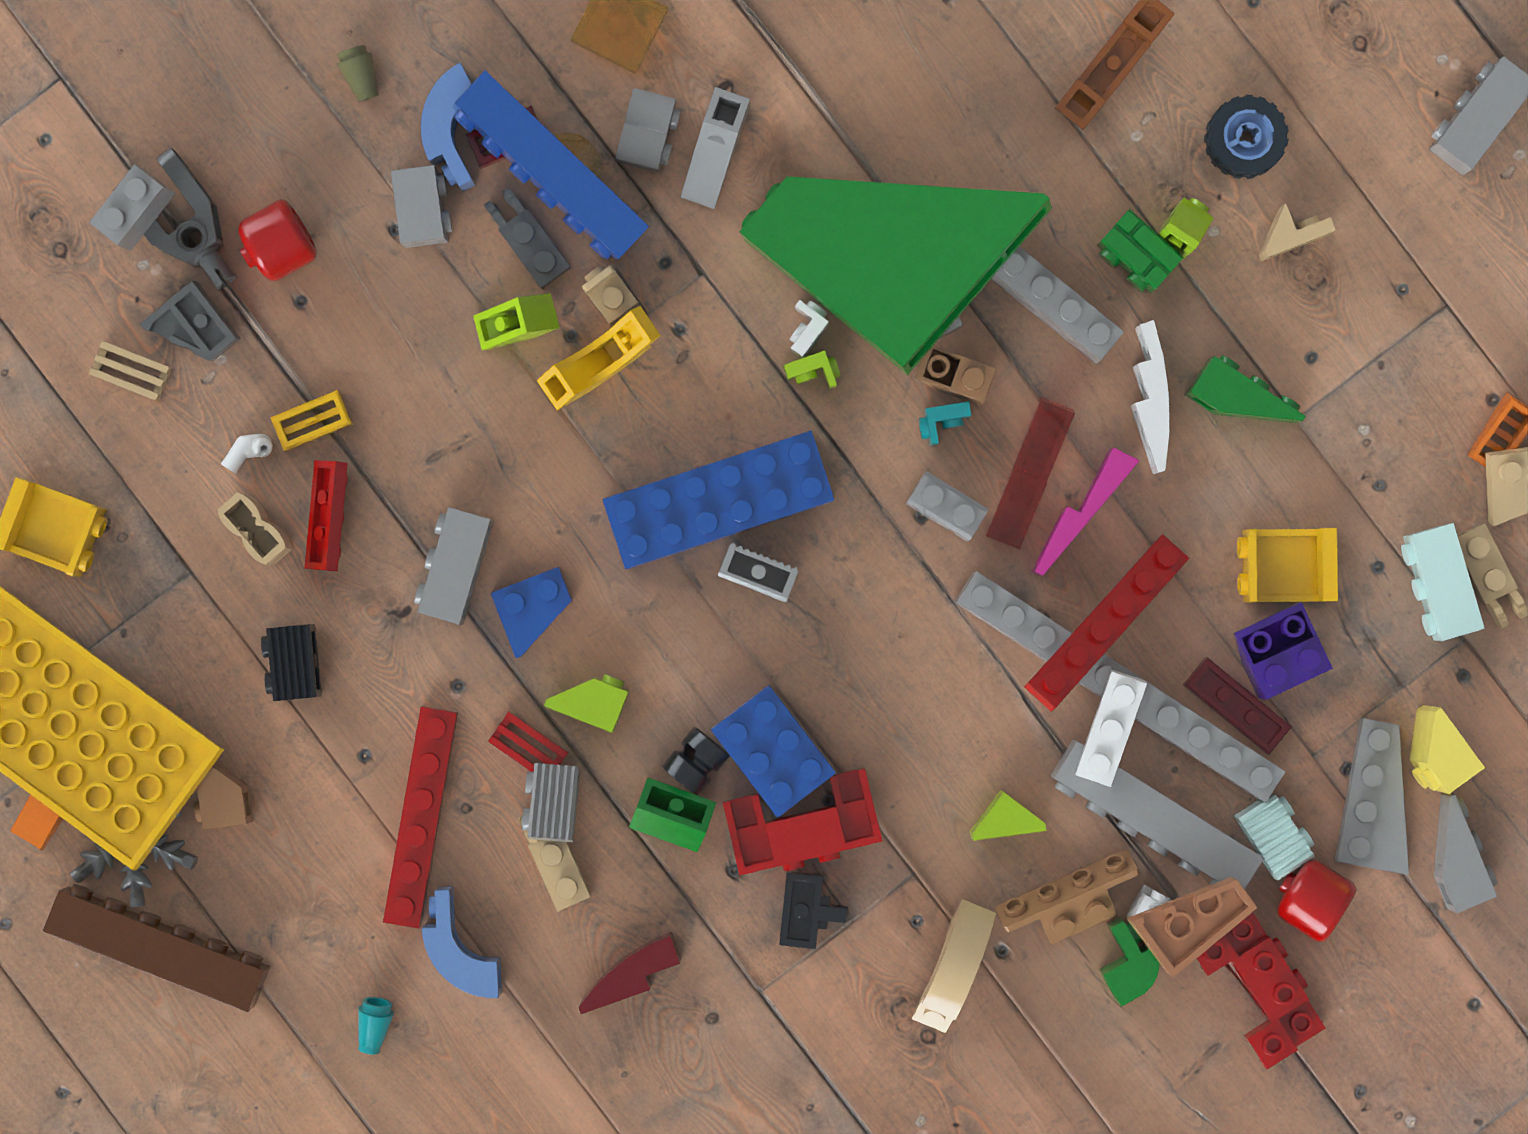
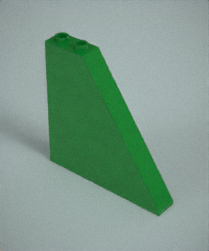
M787 176L781 183L778 182L770 188L765 197L766 201L757 211L753 210L745 217L739 233L751 247L908 376L1051 211L1052 206L1049 197L1044 193Z

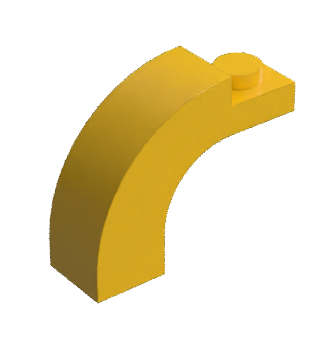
M638 306L630 310L595 341L554 364L537 382L556 410H559L623 370L651 348L650 345L661 335L642 307Z

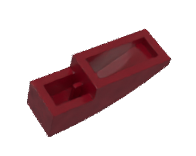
M672 932L647 942L612 966L594 984L578 1007L580 1014L649 991L652 984L648 975L680 964L681 957Z

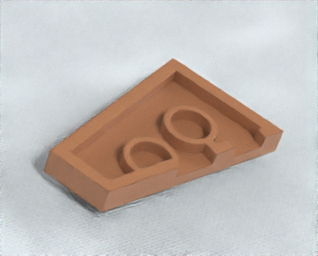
M1230 877L1126 919L1166 973L1173 978L1258 907L1239 881Z

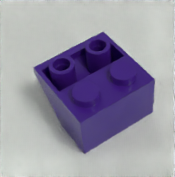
M1302 602L1234 633L1242 665L1259 699L1267 700L1333 669Z

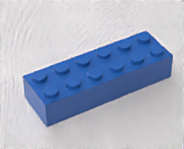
M486 70L454 103L453 108L457 111L454 118L470 133L475 128L484 137L481 144L496 158L501 154L512 163L508 169L522 183L525 184L530 180L539 189L535 195L547 207L552 209L557 206L566 214L562 219L564 223L576 234H581L584 231L593 240L589 246L604 260L609 257L613 260L620 259L649 227Z
M811 430L602 500L626 570L832 503L834 502V497Z

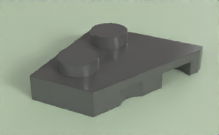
M197 281L188 283L140 323L143 329L153 331L169 339L170 342L193 351L194 354L208 361H214L241 339Z

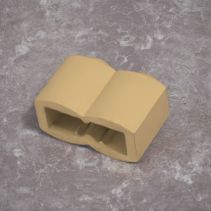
M236 493L217 509L224 526L233 534L242 537L245 549L256 561L274 566L293 549L292 542L286 532L278 525L269 522L266 510L253 497Z

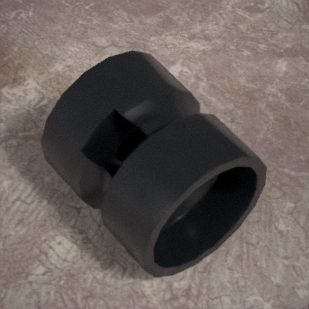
M694 726L681 742L683 749L681 751L674 750L662 767L695 795H699L711 780L709 773L711 771L718 772L730 755Z

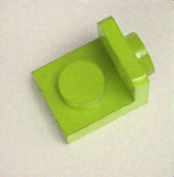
M825 350L783 365L787 380L796 379L797 384L817 378L816 371L821 369L829 389L836 387L835 379L841 377L835 357L828 358Z

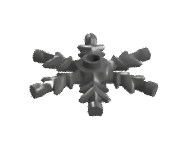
M180 811L176 817L181 816L182 812ZM169 834L162 836L151 850L155 862L157 863L161 856L171 871L174 870V861L190 870L196 866L198 861L197 856L180 850L185 844L184 840L166 842ZM95 843L98 851L82 852L80 856L87 861L76 867L70 874L77 883H81L93 871L96 879H100L106 862L111 868L113 867L114 856ZM144 863L140 865L137 871L131 870L126 865L120 870V872H127L122 882L121 890L125 891L130 888V907L145 906L142 886L147 888L152 886L150 880L142 872V870L149 869Z

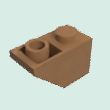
M933 346L921 359L915 379L948 395L981 406L987 396L996 368Z
M215 762L197 787L199 801L194 803L197 822L202 823L203 831L253 822L249 786L218 762Z

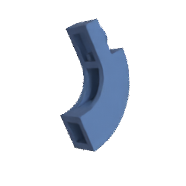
M458 63L439 78L427 96L421 117V137L429 162L436 166L446 161L447 164L441 166V169L450 186L457 183L462 192L476 185L461 159L455 143V131L458 121L454 118L457 113L453 108L454 103L471 85L461 63Z
M438 887L434 891L435 896L429 897L430 918H436V924H426L422 927L425 949L437 971L458 989L479 997L499 998L502 994L500 957L478 955L462 943L455 925L454 887Z

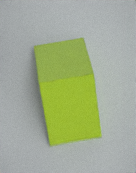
M1000 790L971 828L970 835L976 841L1047 830L1046 823Z

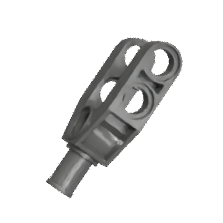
M170 147L159 155L157 160L194 209L195 216L181 223L171 234H168L155 219L144 233V236L151 245L193 267L201 265L215 284L216 289L221 290L228 285L220 273L230 283L237 276L218 253L224 244L217 206L185 162ZM196 231H201V243L197 247L189 248V236Z

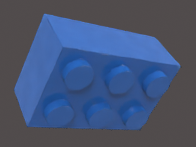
M767 685L711 728L713 734L777 818L836 774L833 767L770 685Z

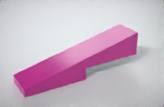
M1114 447L1108 450L1079 510L1076 511L1068 506L1063 508L1031 571L1038 576H1043L1140 460Z

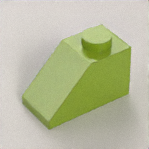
M1183 198L1176 205L1158 232V235L1186 258L1197 248L1214 217L1208 214L1209 208L1199 200Z
M551 293L516 297L473 315L482 351L536 338L560 328Z
M604 674L602 680L594 678L546 699L544 706L613 733L630 691L623 688L624 681Z

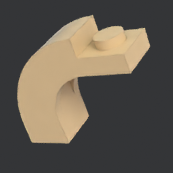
M962 899L949 924L944 946L934 972L915 1007L913 1020L945 1033L952 1020H956L985 953L996 916L995 912Z

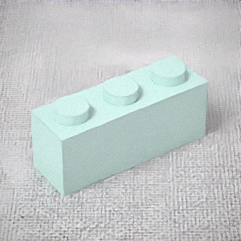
M1454 523L1440 525L1403 536L1405 544L1401 545V551L1406 565H1411L1415 579L1411 581L1412 589L1418 601L1422 600L1425 614L1422 615V623L1427 635H1432L1433 641H1444L1485 629Z

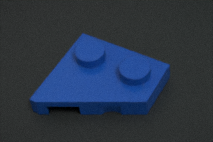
M559 567L490 593L515 658L523 656L556 617L572 602Z

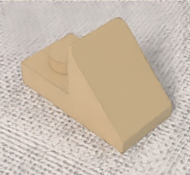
M1282 205L1274 217L1259 253L1261 262L1329 236L1336 231L1331 217L1321 221L1318 215L1297 223L1299 230H1297L1287 205Z

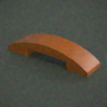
M1139 0L1085 71L1056 105L1055 109L1080 129L1084 130L1175 13L1159 0Z

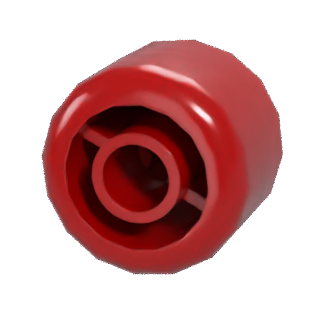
M284 199L276 200L243 219L239 224L238 234L244 245L240 252L250 268L256 266L261 274L270 281L281 280L309 264L317 256V249L306 227L293 207Z
M1309 860L1302 865L1297 875L1290 872L1278 889L1284 893V896L1277 906V914L1281 920L1314 941L1324 942L1329 938L1352 902L1357 891L1356 886L1352 881L1317 860Z

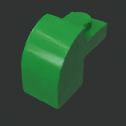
M1118 917L1107 923V926L1124 956L1104 966L1099 971L1116 1002L1122 1007L1142 996L1152 987L1158 976L1159 962L1146 944L1138 947L1137 944L1142 939L1130 923L1125 924Z

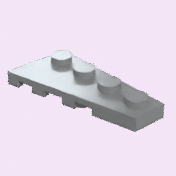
M1360 718L1334 861L1409 875L1399 725Z

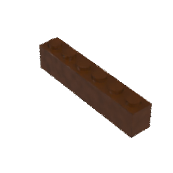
M73 884L72 888L66 887L58 891L43 932L240 1010L249 1012L255 1007L270 969L269 965L262 963L263 958L248 951H242V954H238L228 950L229 944L216 938H208V941L195 937V931L191 928L175 924L172 928L160 923L162 918L147 911H141L140 914L134 913L126 909L128 906L126 903L109 897L106 898V901L92 896L93 890L78 884Z

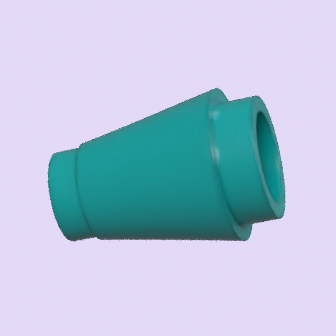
M367 997L363 999V1004L358 1007V1050L360 1052L371 1055L380 1053V1048L394 1016V1011L391 1010L392 1003L389 1000L379 997Z

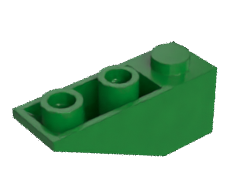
M1215 355L1209 358L1185 393V396L1212 414L1219 416L1298 423L1306 417L1298 411L1300 409L1299 404L1284 395L1279 399L1268 391L1270 386L1265 381L1254 375L1249 379L1238 371L1240 366L1224 355H1221L1220 358Z

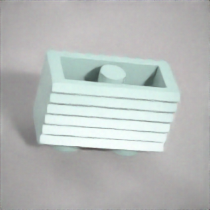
M1271 794L1266 803L1260 800L1255 801L1233 817L1256 853L1264 858L1262 862L1272 878L1279 880L1314 858L1315 855L1310 848L1315 844L1308 832L1303 827L1298 829L1290 817L1295 815L1285 797L1278 798L1275 794Z

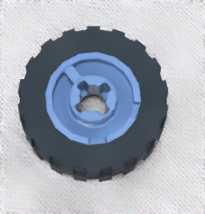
M1245 95L1240 98L1237 96L1229 102H1225L1212 115L1211 120L1206 126L1207 133L1204 135V143L1207 146L1205 149L1207 156H1210L1212 159L1211 163L1222 170L1223 174L1232 175L1236 179H1241L1242 177L1252 179L1257 175L1261 176L1282 158L1285 153L1284 149L1288 146L1289 139H1287V133L1289 129L1288 125L1285 124L1283 113L1278 111L1277 106L1273 102L1269 103L1266 101V98L1261 96L1258 98L1253 97V95ZM1243 131L1251 133V143L1239 140Z

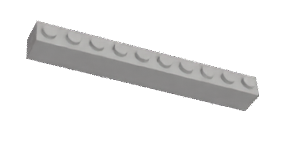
M977 571L972 573L954 603L1045 662L1072 634ZM1104 654L1080 680L1079 684L1101 698L1111 669L1139 679L1142 678ZM1147 682L1135 720L1251 796L1266 803L1286 771Z

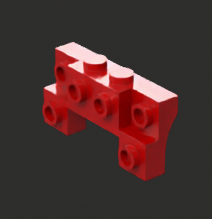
M865 768L835 774L829 778L835 805L765 821L758 793L723 801L739 876L782 865L784 871L804 867V860L818 857L820 863L841 858V851L883 842Z
M1252 912L1196 959L1207 976L1231 962L1263 1015L1268 1019L1244 1034L1245 1039L1251 1044L1259 1057L1262 1066L1268 1070L1298 1051L1297 1046L1326 1029L1304 992V989L1308 987L1305 979L1297 968L1291 971L1284 958L1289 956L1286 949L1277 937L1271 939L1265 933Z

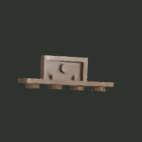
M1123 850L1089 866L1079 868L1055 881L1045 883L1039 888L1021 896L1011 898L1005 903L996 906L995 911L1006 932H1011L1039 919L1050 945L1116 917L1117 914L1107 889L1138 876L1140 872L1128 850Z

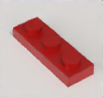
M314 460L304 569L338 572V563L341 557L340 542L344 521L345 488L348 482L347 462Z

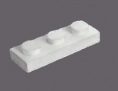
M1111 669L1075 771L1077 776L1111 787L1146 689L1147 681Z

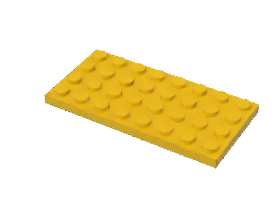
M0 586V772L131 870L137 871L224 749Z

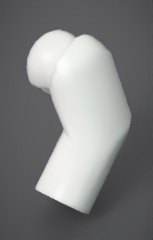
M261 433L240 436L221 464L230 471L237 473L246 458L268 456L273 450L271 439Z

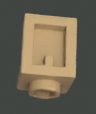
M600 265L584 278L587 283L582 286L583 290L609 325L639 304L612 265L605 269Z

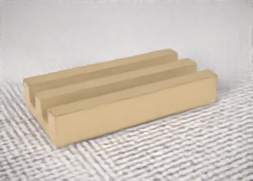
M101 341L100 351L94 358L95 364L93 368H90L88 374L159 402L172 368ZM110 351L159 370L161 374L157 378L108 359V353ZM106 365L155 384V389L150 391L102 372V368Z

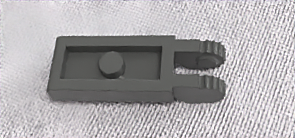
M507 187L502 193L507 203L518 213L516 217L506 223L495 203L488 201L484 206L500 227L498 229L540 288L543 289L571 269V267L528 208L524 209L510 188Z

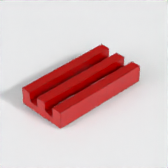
M508 711L503 721L488 740L490 744L531 772H534L535 764L501 741L499 738L502 734L545 764L561 765L569 753L510 711ZM513 723L558 756L553 760L508 729V725Z

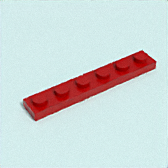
M1162 534L1027 682L1024 688L1052 712L1190 558Z
M424 706L420 707L383 923L418 929L421 927L458 712Z

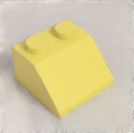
M1422 705L1417 709L1409 757L1415 769L1411 772L1424 789L1429 786L1433 791L1436 790L1450 794L1485 767L1441 707Z

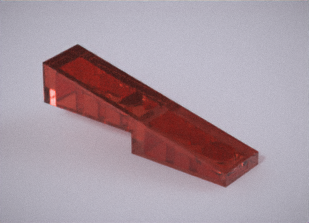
M1040 396L986 533L987 537L1017 549L1021 548L1046 488L1050 472L1075 415L1074 409Z

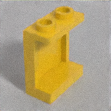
M15 477L0 517V550L10 551L66 572L67 575L81 577L83 572H88L93 563L95 553L91 550L95 539L100 538L105 531L107 518L104 516L107 509L30 480Z
M1337 528L1242 530L1243 537H1238L1237 556L1238 559H1243V573L1238 574L1237 589L1238 594L1243 595V602L1338 601Z

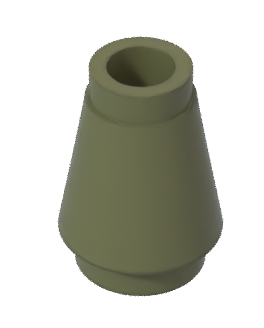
M365 45L338 53L340 62L337 65L354 95H356L358 102L378 96L371 52L367 53Z

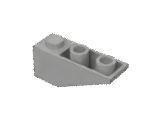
M715 87L680 198L715 210L750 110L749 98Z
M1442 793L1440 798L1434 878L1447 909L1459 913L1498 897L1494 886L1498 883L1489 865L1485 866L1481 858L1480 852L1483 851V845L1475 831H1470L1466 822V818H1469V812L1461 797L1457 798L1455 794Z

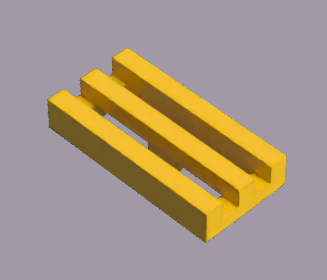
M339 390L270 417L283 450L286 452L353 425ZM335 402V408L283 428L281 422L320 406ZM340 415L341 417L339 421L288 441L287 436L334 416Z

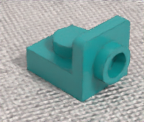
M969 401L926 408L924 410V417L919 418L922 440L928 439L929 446L939 444L937 423H942L943 429L964 426L963 419H968L972 416Z

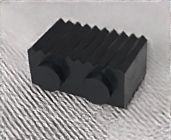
M315 624L266 628L267 636L261 637L262 655L264 658H269L270 672L265 673L264 677L266 693L272 694L273 701L322 696Z

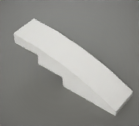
M1152 320L1135 328L1146 361L1133 367L1143 401L1137 402L1130 407L1152 473L1156 474L1166 469L1170 429L1169 391L1164 356L1155 322Z

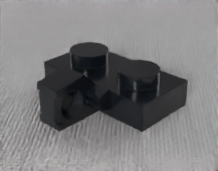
M787 871L779 945L816 949L818 929H827L828 921L846 923L848 906L830 904L831 896L822 895L824 875Z

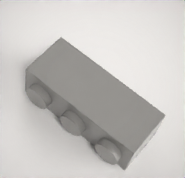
M1504 56L1494 64L1488 61L1475 77L1479 82L1472 92L1466 90L1453 106L1457 110L1456 114L1450 121L1444 119L1431 135L1435 141L1428 150L1461 175L1468 173L1475 167L1528 97V74Z
M448 507L446 514L440 513L435 528V534L440 535L436 549L430 548L425 561V569H429L426 584L420 582L415 595L414 603L419 605L417 613L458 625L464 624L494 520Z

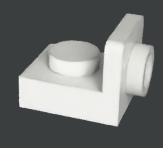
M799 300L795 305V310L807 318L810 323L805 325L802 322L789 340L794 343L791 347V352L802 359L806 357L827 329L829 321L824 318L827 312L812 301H809L806 305Z

